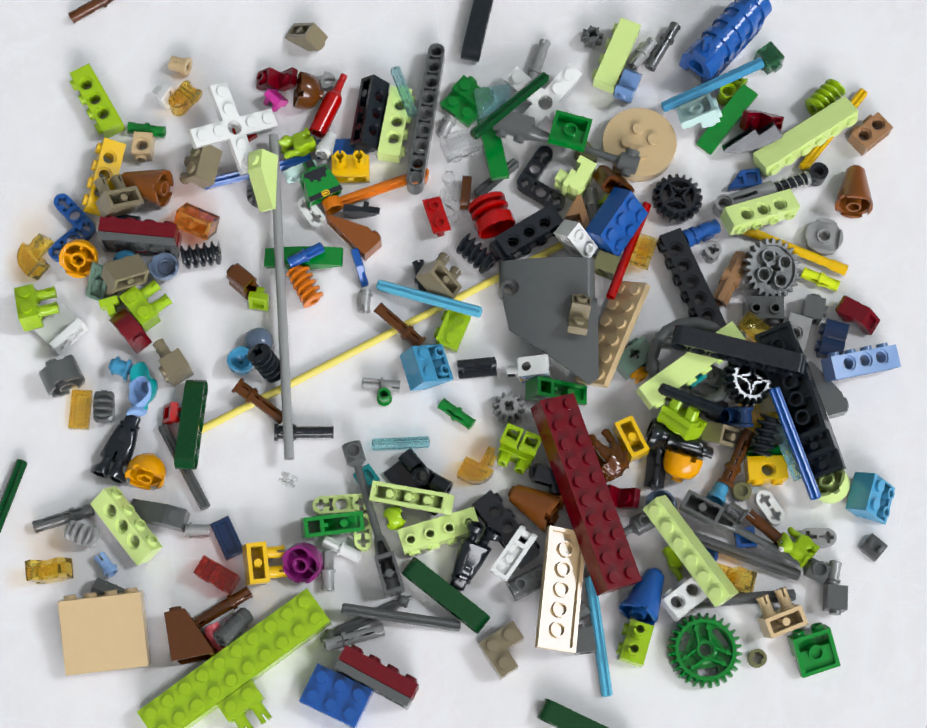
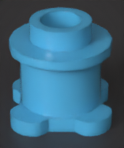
M117 356L110 361L108 369L110 374L120 375L123 377V380L127 381L134 364L130 359L126 362Z

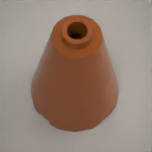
M859 165L847 168L835 200V210L840 211L844 217L860 218L862 214L867 213L868 215L873 210V201L866 172Z
M169 170L131 171L122 174L126 187L137 186L143 200L163 207L170 201L172 192H169L170 186H173L174 182Z
M520 484L512 486L508 492L509 502L545 533L547 526L555 525L559 518V515H557L559 509L563 510L564 507L561 496Z

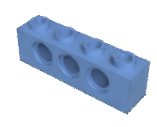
M887 342L877 344L876 348L873 349L871 345L861 347L858 352L854 348L845 350L842 355H839V352L827 354L828 358L821 359L826 382L901 367L896 344L888 346Z

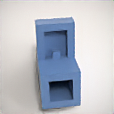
M625 68L614 90V97L631 103L643 74Z

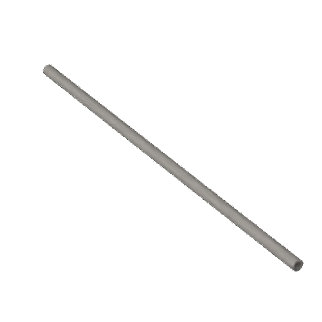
M272 133L269 135V149L271 153L278 155L276 209H273L272 212L284 460H293L294 443L278 134Z

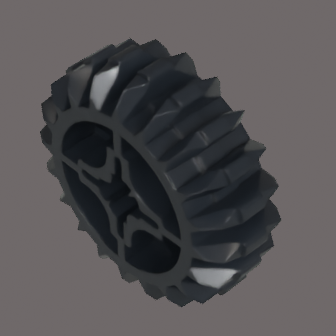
M678 173L675 174L674 178L669 174L667 179L663 177L661 182H657L656 188L652 192L654 194L652 201H654L653 208H658L657 214L663 213L662 219L667 216L669 217V222L675 219L676 223H679L680 219L686 222L688 218L692 219L694 214L699 212L698 208L702 206L700 201H702L703 195H700L701 188H697V182L691 183L692 177L687 180L685 179V174L682 178L679 177ZM665 190L668 193L667 196L669 197L667 202H665L663 199V192ZM688 194L690 195L692 204L690 206L687 204L686 200Z
M727 362L728 366L723 369L726 373L721 377L725 378V382L722 385L727 386L724 392H730L729 399L735 398V403H741V406H754L768 398L769 386L774 384L770 381V378L774 375L769 374L766 370L745 365L741 369V374L737 375L742 365ZM758 385L756 391L752 394L754 386Z

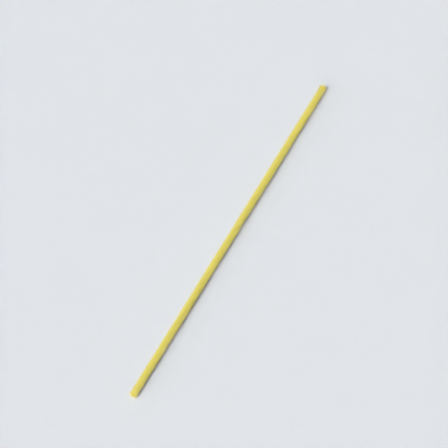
M558 242L529 258L547 257L565 247L561 242ZM499 273L457 294L454 299L462 301L499 282ZM433 306L404 321V323L408 326H413L444 310V308ZM390 328L290 380L291 388L390 338L398 332L394 328ZM281 385L261 394V396L266 400L275 397L281 393ZM251 402L244 403L203 424L202 433L255 407V405Z

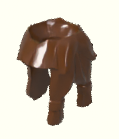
M604 429L601 434L606 438L609 447L597 440L594 434H589L607 483L622 476L623 472L629 469L628 451H624L615 441L610 430Z

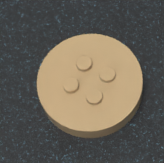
M631 108L618 113L609 121L603 134L601 149L617 156L621 152H625L626 148L639 151L641 158L636 174H631L630 177L624 178L629 181L644 182L659 177L669 168L676 152L677 139L672 125L661 114L650 109ZM613 162L612 171L620 173L621 170H618L616 164Z

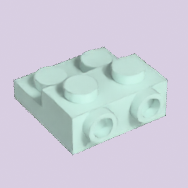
M710 92L676 107L683 129L692 128L698 123H701L703 128L712 127L716 123L721 122L719 118L723 117L716 97L712 99Z

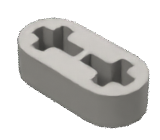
M805 528L800 531L801 534L808 533L809 537H815L812 541L820 548L830 547L837 540L836 533L829 528ZM827 533L828 537L832 539L827 543L826 539H819V537H823Z

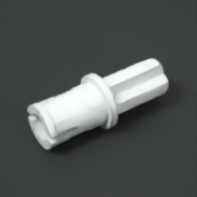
M328 535L322 541L323 547L338 553L337 556L342 555L357 563L362 552L347 545L345 541L340 542Z

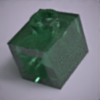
M770 41L757 50L754 60L757 58L763 60L764 68L760 70L768 75L782 68L785 56Z

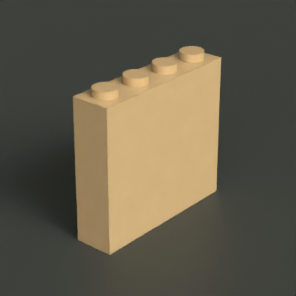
M131 587L126 588L125 592L117 593L116 589L104 591L105 594L103 595L89 592L84 593V597L77 598L76 594L63 596L64 599L58 601L66 676L150 665L151 656L143 590Z

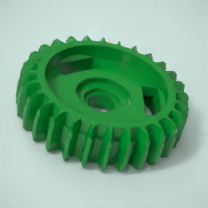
M697 613L696 619L691 614L689 622L686 618H683V626L677 623L678 631L674 629L671 631L675 637L668 638V641L673 643L666 647L672 650V652L667 654V657H673L669 664L676 665L673 672L679 670L681 673L678 678L685 676V683L692 680V687H695L697 682L701 689L704 688L705 683H707L709 689L712 688V682L718 687L720 686L719 680L726 683L727 679L725 676L733 677L730 670L734 672L738 670L734 664L741 663L736 657L742 655L741 652L737 651L742 645L735 643L740 637H733L732 634L736 630H728L730 623L725 626L722 624L724 618L716 621V614L711 619H709V613H705L704 618H702L701 613ZM714 629L722 634L728 646L724 648L712 631ZM684 632L691 635L685 651L682 652L679 651V644ZM702 644L710 647L711 652L709 655L704 656L700 653L699 648ZM717 667V675H698L697 670Z

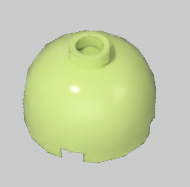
M844 470L815 480L821 494L818 500L823 503L833 504L841 501L850 489V480Z

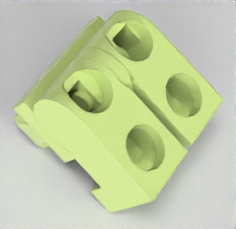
M580 155L576 162L575 170L571 169L569 173L562 169L559 170L555 177L554 188L560 190L565 199L568 197L573 202L577 195L583 197L586 188L589 187L593 180L592 175L596 170L597 163Z

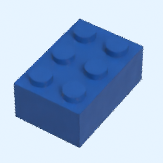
M614 187L585 231L599 250L619 257L648 213L632 191Z
M317 663L299 702L351 728H357L374 691Z

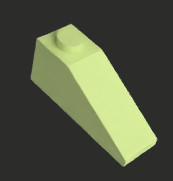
M264 149L248 153V173L260 212L276 209L278 155Z

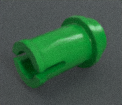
M387 388L379 389L377 395L378 404L388 406L392 402L390 391Z

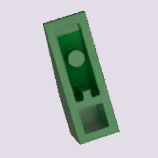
M541 376L526 381L525 400L538 402L574 393L578 405H587V386Z
M363 511L300 518L302 538L365 531Z

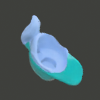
M138 362L130 370L128 399L132 407L127 409V416L146 415L148 404L154 400L158 390L157 380L150 376L147 365L144 362Z

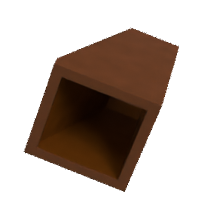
M175 606L169 608V611L164 612L171 661L179 666L209 660L217 654L185 608Z

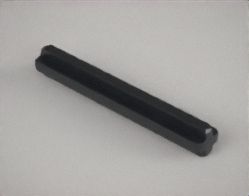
M662 383L658 388V392L663 396L711 414L720 416L724 411L720 404Z

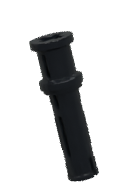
M274 424V441L283 439V433H281L283 432V426ZM293 424V441L296 438L333 439L334 426H296ZM306 432H323V433H306Z

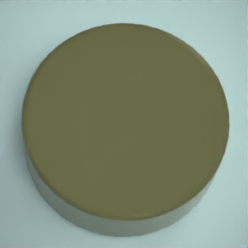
M744 481L736 482L734 488H731L732 497L739 502L746 501L752 493L751 486Z

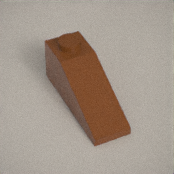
M330 214L326 215L327 224L352 249L357 248L360 256L365 261L382 247V238L377 231H372L367 226Z

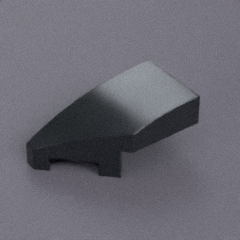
M364 201L363 207L344 204L343 206L344 218H367L379 215L380 213L379 207L369 206L367 201Z

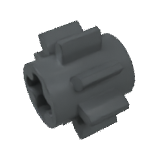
M590 25L587 30L583 29L580 41L585 43V48L590 47L594 49L596 45L601 46V39H603L604 34L599 32V27L596 28Z

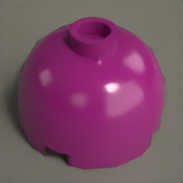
M296 543L288 548L282 556L283 571L295 583L306 582L305 584L312 582L323 568L321 552L310 543Z

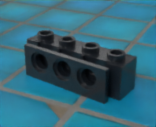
M547 205L497 235L495 240L490 242L489 250L493 252L494 258H499L498 263L516 260L521 255L526 256L531 253L532 249L536 246H543L551 237H556L554 232L564 220L553 205L551 207Z

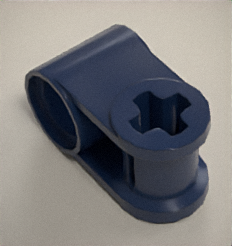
M753 406L723 407L724 411L718 416L721 424L736 427H754V423H752Z

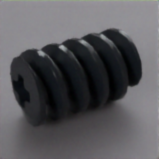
M469 233L460 241L456 253L462 254L463 259L468 258L467 262L473 264V268H479V273L483 274L489 271L499 258L491 259L493 252L486 254L488 248L485 247L481 250L482 243L480 242L475 245L477 238L474 237L470 240L471 233Z
M211 241L210 247H207L205 242L202 248L195 244V249L188 245L186 251L183 246H180L182 263L187 269L191 268V264H193L194 268H198L199 262L202 267L206 266V262L213 266L214 260L218 265L221 264L222 254L219 241L217 246Z
M264 343L250 348L247 359L260 375L269 383L279 381L280 360L271 348Z
M760 413L764 420H757L761 427H756L754 430L759 435H752L756 442L749 443L754 449L748 451L765 457H772L768 449H775L770 443L777 442L773 434H780L776 427H782V425L778 421L780 419Z

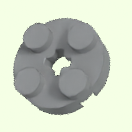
M816 219V221L808 225L805 231L806 248L819 255H832L843 242V231L839 229L837 223L832 219ZM822 233H825V236L828 237L825 241L819 237Z

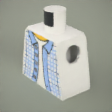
M548 354L519 357L517 359L518 365L507 366L508 377H518L522 384H526L527 380L537 376L552 379V364Z

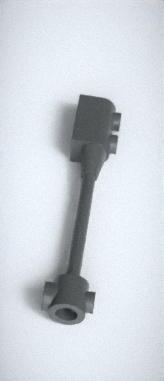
M515 111L510 112L493 126L496 136L506 138L507 135L514 137V142L523 144L524 140L548 142L550 134L534 126V117ZM585 146L583 152L614 162L617 169L621 170L620 175L624 177L636 174L641 158L639 156L640 152L631 148H626L625 152H621L618 156L589 146Z
M351 441L342 445V450L347 466L354 467L370 520L374 534V559L385 597L397 596L405 592L394 551H391L381 533L373 502L369 500L370 492L362 469V464L366 461L361 441Z
M690 489L686 493L679 506L680 511L713 528L716 527L732 533L735 532L800 566V563L792 558L789 553L780 552L777 545L739 526L738 523L723 512L725 508ZM811 558L803 567V574L823 585L830 573L831 567L823 561Z
M643 511L629 519V526L623 529L626 536L631 533L640 536L655 528V525ZM543 563L507 581L506 585L515 602L541 589Z

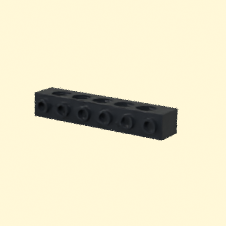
M681 228L660 235L657 249L660 254L663 253L665 266L672 272L673 283L680 289L681 300L689 308V317L702 318V316L706 315L712 322L723 328L727 324ZM675 249L679 254L675 255L670 250ZM678 266L686 267L687 271H681ZM691 282L694 284L695 287L690 288L686 285V283ZM694 299H700L703 304H696Z

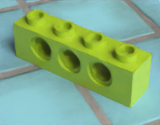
M88 63L70 72L72 80L69 82L74 91H79L80 95H78L81 104L87 105L88 109L86 112L91 120L95 119L97 124L94 126L98 134L101 135L103 133L105 138H110L126 130L90 64ZM103 115H108L106 118L101 119Z

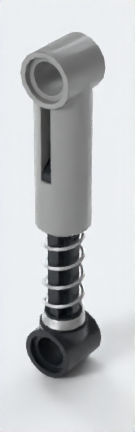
M817 162L809 169L803 171L802 174H796L794 177L789 176L788 179L783 178L781 181L776 180L774 183L767 181L729 195L721 194L715 200L712 208L713 213L720 218L724 208L720 207L719 204L731 206L787 189H798L802 185L820 186L828 175V167L824 163ZM814 172L819 173L821 176H816Z

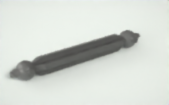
M399 594L397 600H391L376 608L394 611L399 607L407 608L412 596ZM353 618L337 626L333 631L326 629L320 641L323 642V639L339 636L342 632H353L377 619Z

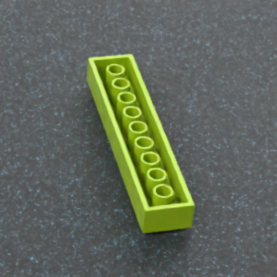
M306 588L142 707L137 713L147 728H191L216 710L218 703L250 680L254 682L332 623Z

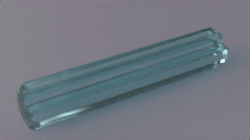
M399 66L391 68V75L407 115L413 117L417 115V109Z
M428 436L372 439L373 450L428 448L430 446Z

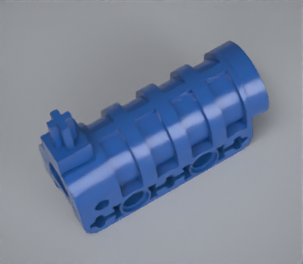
M735 0L725 8L723 14H720L713 21L712 26L702 33L701 38L695 40L682 54L679 66L685 71L691 69L699 75L701 83L718 77L759 33L765 18L772 11L770 1Z

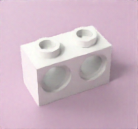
M564 219L554 232L555 236L572 257L591 258L598 249L579 222Z
M686 576L678 583L679 587L673 591L671 588L662 595L664 599L660 604L675 622L707 598V595L693 577L688 578ZM693 587L696 590V595H689L686 588ZM671 600H679L681 603V607H673L671 604Z

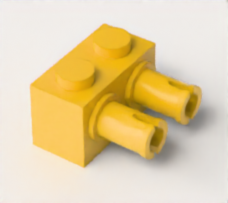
M339 150L332 155V174L339 183H370L369 155H365L361 150L360 153L356 150L353 155H347L342 150L341 153H339Z
M266 541L246 543L242 546L246 586L267 584L272 578L287 577L284 572H279L283 571L282 567L284 565L270 567L268 565V559L279 558L284 555V544L267 547Z

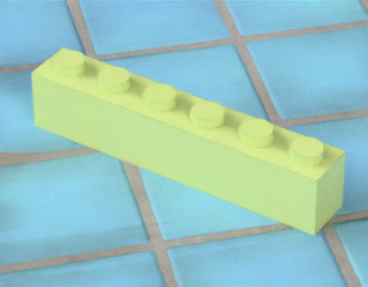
M843 96L784 133L783 137L754 152V165L759 168L766 178L777 174L786 165L793 164L796 159L802 155H807L813 148L823 145L829 138L835 137L845 128L853 126L858 121V109Z
M733 321L716 332L746 340ZM687 352L638 387L636 392L649 410L654 406L658 409L666 403L664 399L667 398L658 392V388L662 383L678 389L685 384L689 387L697 381L696 376L700 373L704 376L712 370L711 366L717 362L719 365L724 360Z
M666 495L656 497L643 508V511L715 607L723 605L738 593L737 589Z

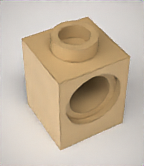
M134 131L131 147L134 160L139 162L153 161L156 141L153 133ZM147 146L144 150H139L140 147Z

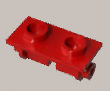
M440 196L422 200L433 234H436L437 237L444 236V232L450 231L451 227Z

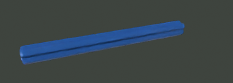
M310 154L279 160L280 172L310 160ZM239 171L217 175L214 185L204 189L207 190L248 180L250 177L249 174L240 176Z
M774 387L769 390L807 493L810 500L818 499L821 497L820 491L780 387Z

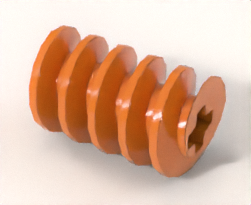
M300 265L291 268L286 275L290 278V283L293 284V288L296 290L297 296L300 297L303 307L308 308L315 305L324 294L323 292L317 293L320 289L319 285L313 286L317 283V280H310L314 276L313 273H307L310 267Z

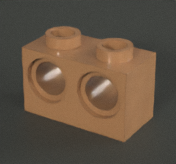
M879 112L873 116L870 114L863 120V124L860 127L856 125L849 132L851 135L847 141L863 156L885 139L894 127Z

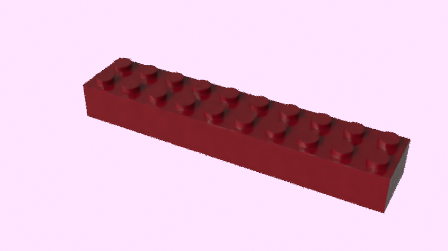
M574 393L538 401L530 409L597 596L627 588L642 581Z

